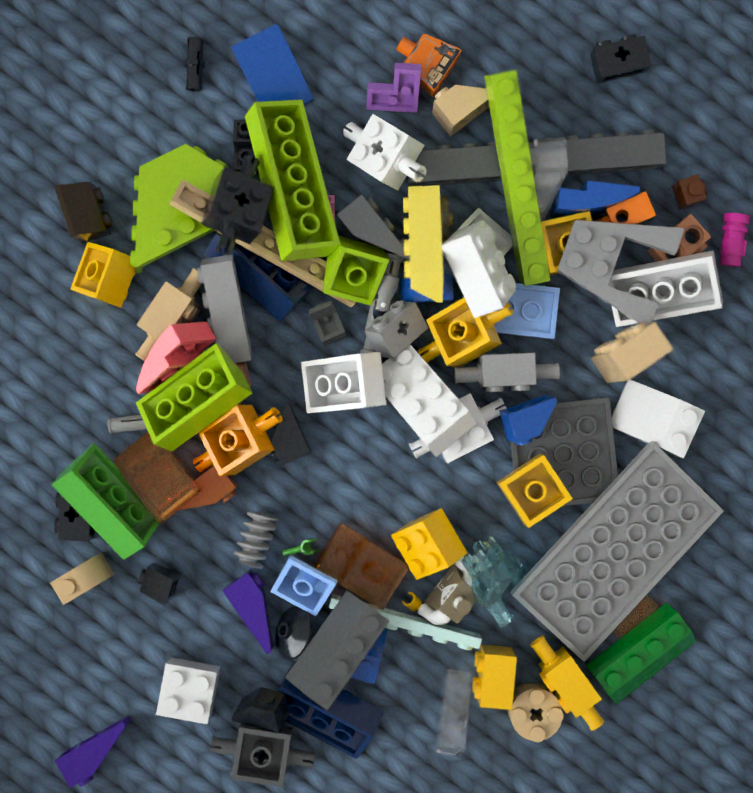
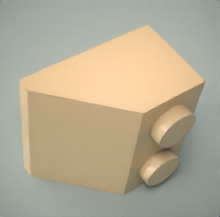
M454 85L450 89L445 87L435 95L436 100L433 103L432 114L451 137L489 108L487 89Z

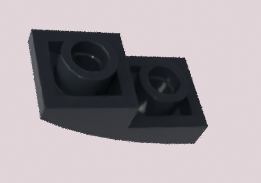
M245 119L234 120L233 170L239 173L245 155L253 156L251 163H253L255 158Z

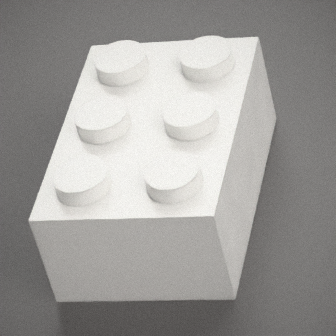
M482 220L457 230L441 247L474 318L503 308L516 291V284L513 276L508 274L504 266L505 259L502 252L497 250L492 229Z
M380 352L301 362L307 413L386 405Z

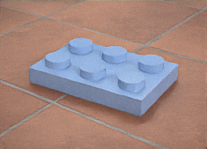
M515 283L516 291L508 300L511 305L508 309H513V315L495 324L497 333L555 339L560 288L538 285L524 286L523 284Z

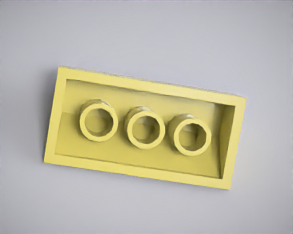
M440 185L408 186V197H403V213H409V218H404V234H409V240H404V256H410V261L405 262V278H410L411 289L440 303L443 302Z

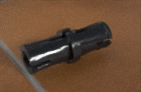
M201 37L187 38V60H185L184 65L187 68L186 90L200 92L203 90L202 69L205 68V61H203L204 39Z

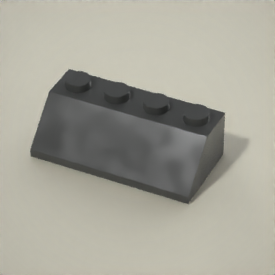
M346 591L285 678L313 701L328 710L387 626L389 620Z

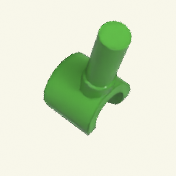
M307 539L297 547L282 550L283 556L303 553L305 555L318 553L320 549L312 550L310 547L311 542L318 539Z

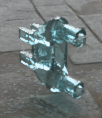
M489 536L483 543L481 540L476 541L472 546L475 552L472 557L470 554L465 555L461 562L472 578L473 592L481 608L488 609L499 627H503L513 619L512 614H510L501 600L503 592L510 582L515 587L525 574L522 571L523 565L518 557L504 552L494 538Z

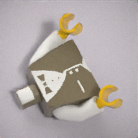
M463 556L452 565L424 601V604L413 592H408L413 597L412 602L407 604L402 601V603L410 611H418L419 615L434 625L445 624L450 620L459 623L471 611L473 604L480 596L477 587L479 573Z

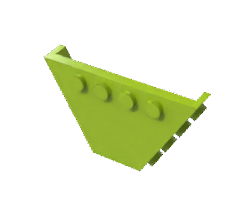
M184 144L139 166V175L134 176V190L138 191V200H133V216H137V225H132V241H136L135 251L131 250L130 255L131 266H135L137 274L143 272L144 266L215 231L201 225V222L169 205L182 179L210 195L215 178L224 166L228 167L224 162L218 159L215 161L207 157L206 152L197 146L192 148Z

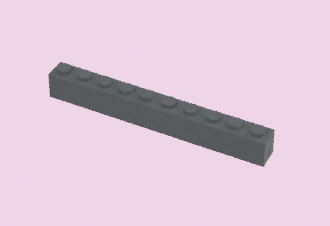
M656 130L641 131L640 135H630V132L615 133L614 137H605V134L602 133L592 134L587 139H579V136L573 135L564 137V140L554 141V138L546 137L538 139V142L528 143L534 178L661 169L666 164L664 133H656ZM495 141L487 143V146L477 147V143L463 144L462 148L441 145L436 147L437 150H426V147H423L415 162L426 168V175L416 171L417 174L423 177L420 182H415L407 176L408 186L502 181Z

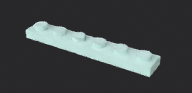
M332 594L329 608L334 609L342 596ZM366 603L389 620L385 628L397 630L400 627L407 629V633L417 637H422L423 634L433 636L432 640L439 643L447 644L448 641L458 643L457 646L465 650L480 648L482 638L479 633L446 624L434 625L424 618Z

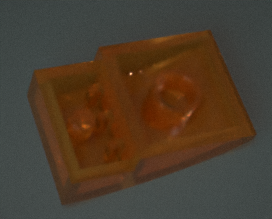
M149 432L145 433L114 459L115 464L131 488L160 524L201 492V489L180 457L174 451L171 452L154 445Z
M343 522L339 523L314 563L317 570L336 579L341 586L381 609L385 608L409 569L406 562Z

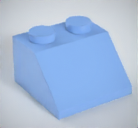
M289 556L270 592L317 616L335 587L337 580L299 559Z

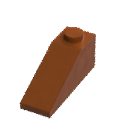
M213 466L155 511L158 514L215 504L219 500L225 503L236 495L234 489L239 485L231 475L219 476L215 466Z

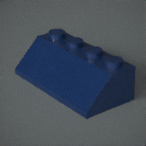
M219 232L216 233L204 252L209 258L225 256L223 255L225 248L222 249L221 253L216 250L221 235ZM235 242L233 256L239 285L281 322L313 290L314 286Z
M292 663V665H291V667L289 668L288 672L286 673L285 677L287 676V674L289 673V671L291 670V668L294 666V663ZM284 677L277 691L284 692L290 712L286 722L357 759L374 737L384 711L377 708L374 704L354 696L350 691L343 689L329 709L326 710Z

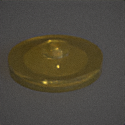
M448 196L440 197L442 243L448 239L449 226H453V213H449Z

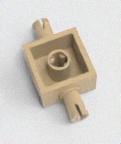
M192 269L181 288L179 286L176 288L165 282L137 323V326L146 331L148 335L135 354L140 359L146 360L155 342L171 324L192 323L198 316L200 303L194 300V295L201 284L198 280L197 270Z

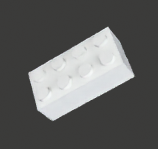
M714 250L616 269L613 271L608 285L609 287L659 303L653 320L719 309L723 305ZM612 306L616 327L638 323Z
M411 345L407 346L394 359L389 358L382 364L385 397L436 457L477 424L469 410Z

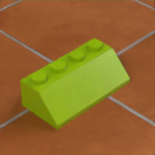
M215 343L137 401L136 405L153 444L172 452L250 396L252 391L243 372L221 346Z

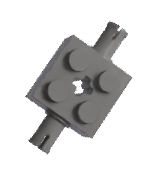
M535 353L481 355L478 357L477 367H454L455 384L478 382L479 388L485 387L486 392H502L504 387L511 386V391L530 390V385H537L536 380L559 379L560 377L559 363L536 364Z

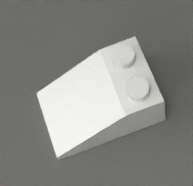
M628 380L611 416L614 429L646 444L652 441L664 452L675 457L684 458L705 411L683 400L633 380Z

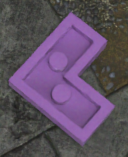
M395 63L394 84L368 82L366 110L417 113L421 64Z

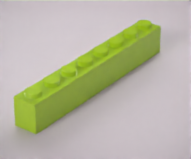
M508 70L484 75L518 279L524 286L550 281L517 71Z

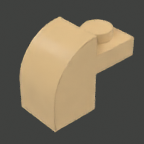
M101 552L50 583L64 605L113 576L114 572Z

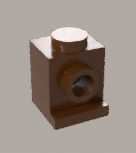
M699 174L679 180L671 186L679 210L702 203L707 199V187L704 180H700Z

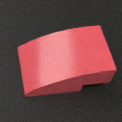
M207 321L171 324L161 334L143 364L136 387L138 394L151 392L201 355V352L216 340Z

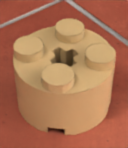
M541 683L519 685L514 689L512 710H508L509 718L516 732L525 739L534 742H541L553 736L558 731L563 720L562 707L554 693L546 685ZM534 708L535 710H539V712L537 714H531L530 710Z

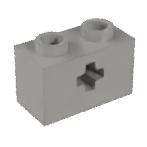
M397 301L393 303L389 311L383 316L374 319L372 325L365 330L376 352L381 353V357L394 359L428 329L415 302Z

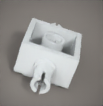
M372 114L364 130L353 122L346 125L353 132L351 133L344 129L343 135L356 143L347 160L374 178L399 190L406 176H409L415 182H420L423 177L417 174L416 171L426 175V168L415 162L425 146L374 114Z
M471 393L459 398L477 424L441 453L446 463L494 440L487 425L488 421L500 416V410L506 408V406L495 410V408L504 404L501 398L482 408L477 407ZM421 439L409 443L411 450L422 446V448L413 452L416 459L430 451Z

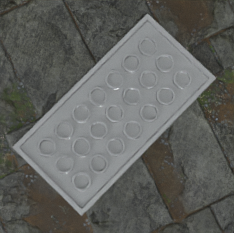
M651 441L510 591V594L585 662L724 510L660 447Z

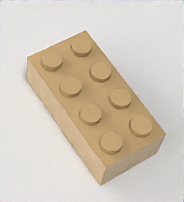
M645 322L629 328L626 327L615 335L616 339L604 342L595 348L594 352L596 354L590 357V359L607 383L628 381L668 354L673 348L655 322L647 325Z

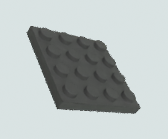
M610 398L557 403L540 436L532 438L533 441L525 445H517L510 441L513 471L538 454H543L573 498L563 506L593 503L618 476Z

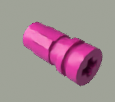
M724 213L723 223L725 225L722 226L724 236L721 243L719 265L729 267L741 266V259L745 257L747 241L744 238L745 233H748L746 225H749L750 215Z

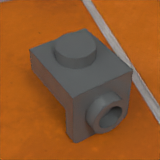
M332 301L319 303L309 310L323 346L347 337Z

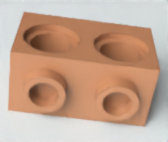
M692 214L686 216L674 226L675 228H684L676 252V258L692 255L693 253H701L708 247L705 242L711 236ZM686 231L694 234L695 242L693 244L686 241ZM653 248L647 250L656 262L668 259L665 252Z

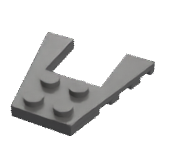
M575 220L557 271L582 288L589 290L605 303H609L620 310L622 314L630 319L632 318L640 324L642 322H645L646 325L650 324L654 319L659 303L608 286L624 239L675 255L684 228Z

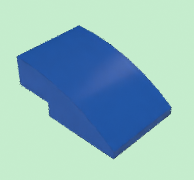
M278 24L231 46L258 102L303 100V104L306 105L314 100Z
M587 181L580 190L560 188L553 196L550 217L560 218L590 211L591 216L604 213L607 208L637 195L640 192V187Z

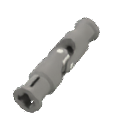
M386 253L389 263L377 290L376 297L370 306L365 330L372 325L374 320L373 309L378 312H387L393 304L391 298L397 292L400 280L398 278L400 264L404 262V258L399 255ZM366 335L364 347L360 349V353H376Z

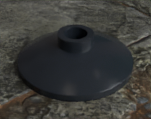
M297 606L291 607L282 614L278 621L275 642L279 653L285 658L294 659L299 657L310 642L312 622L307 611Z

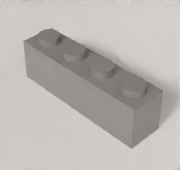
M232 254L202 259L201 267L197 268L199 283H204L206 293H202L205 309L209 308L211 317L207 318V322L216 337V342H213L212 346L215 343L219 344L234 363L252 360V348L234 256Z

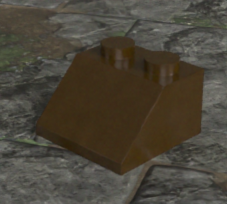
M91 182L54 186L70 237L84 244L112 234L110 227L113 226L108 211L104 212L102 203L105 202L100 187L96 188Z

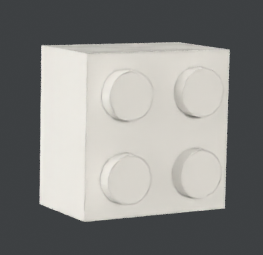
M170 657L165 664L156 715L208 724L212 716L221 666Z

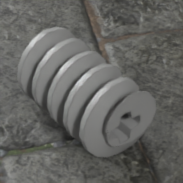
M257 511L247 512V515L253 520L244 522L249 531H241L240 534L246 538V541H237V544L243 549L242 551H234L233 554L239 557L240 563L262 569L264 565L258 560H265L267 555L261 550H269L270 545L264 540L273 539V535L268 531L276 530L277 526L271 521L279 519Z

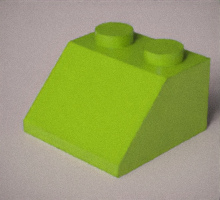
M338 235L340 246L331 255L327 256L323 293L371 306L389 263V258L383 248Z

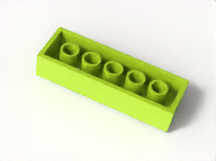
M303 100L254 102L245 115V120L254 155L260 161L258 171L261 182L274 187L268 210L281 262L329 256L340 246V241Z

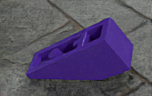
M249 570L222 591L264 651L269 654L273 649V640L266 594L263 588L265 583L257 572L253 574Z
M128 716L59 755L55 763L70 788L76 784H79L80 787L84 786L94 779L92 775L99 768L129 723L130 719Z

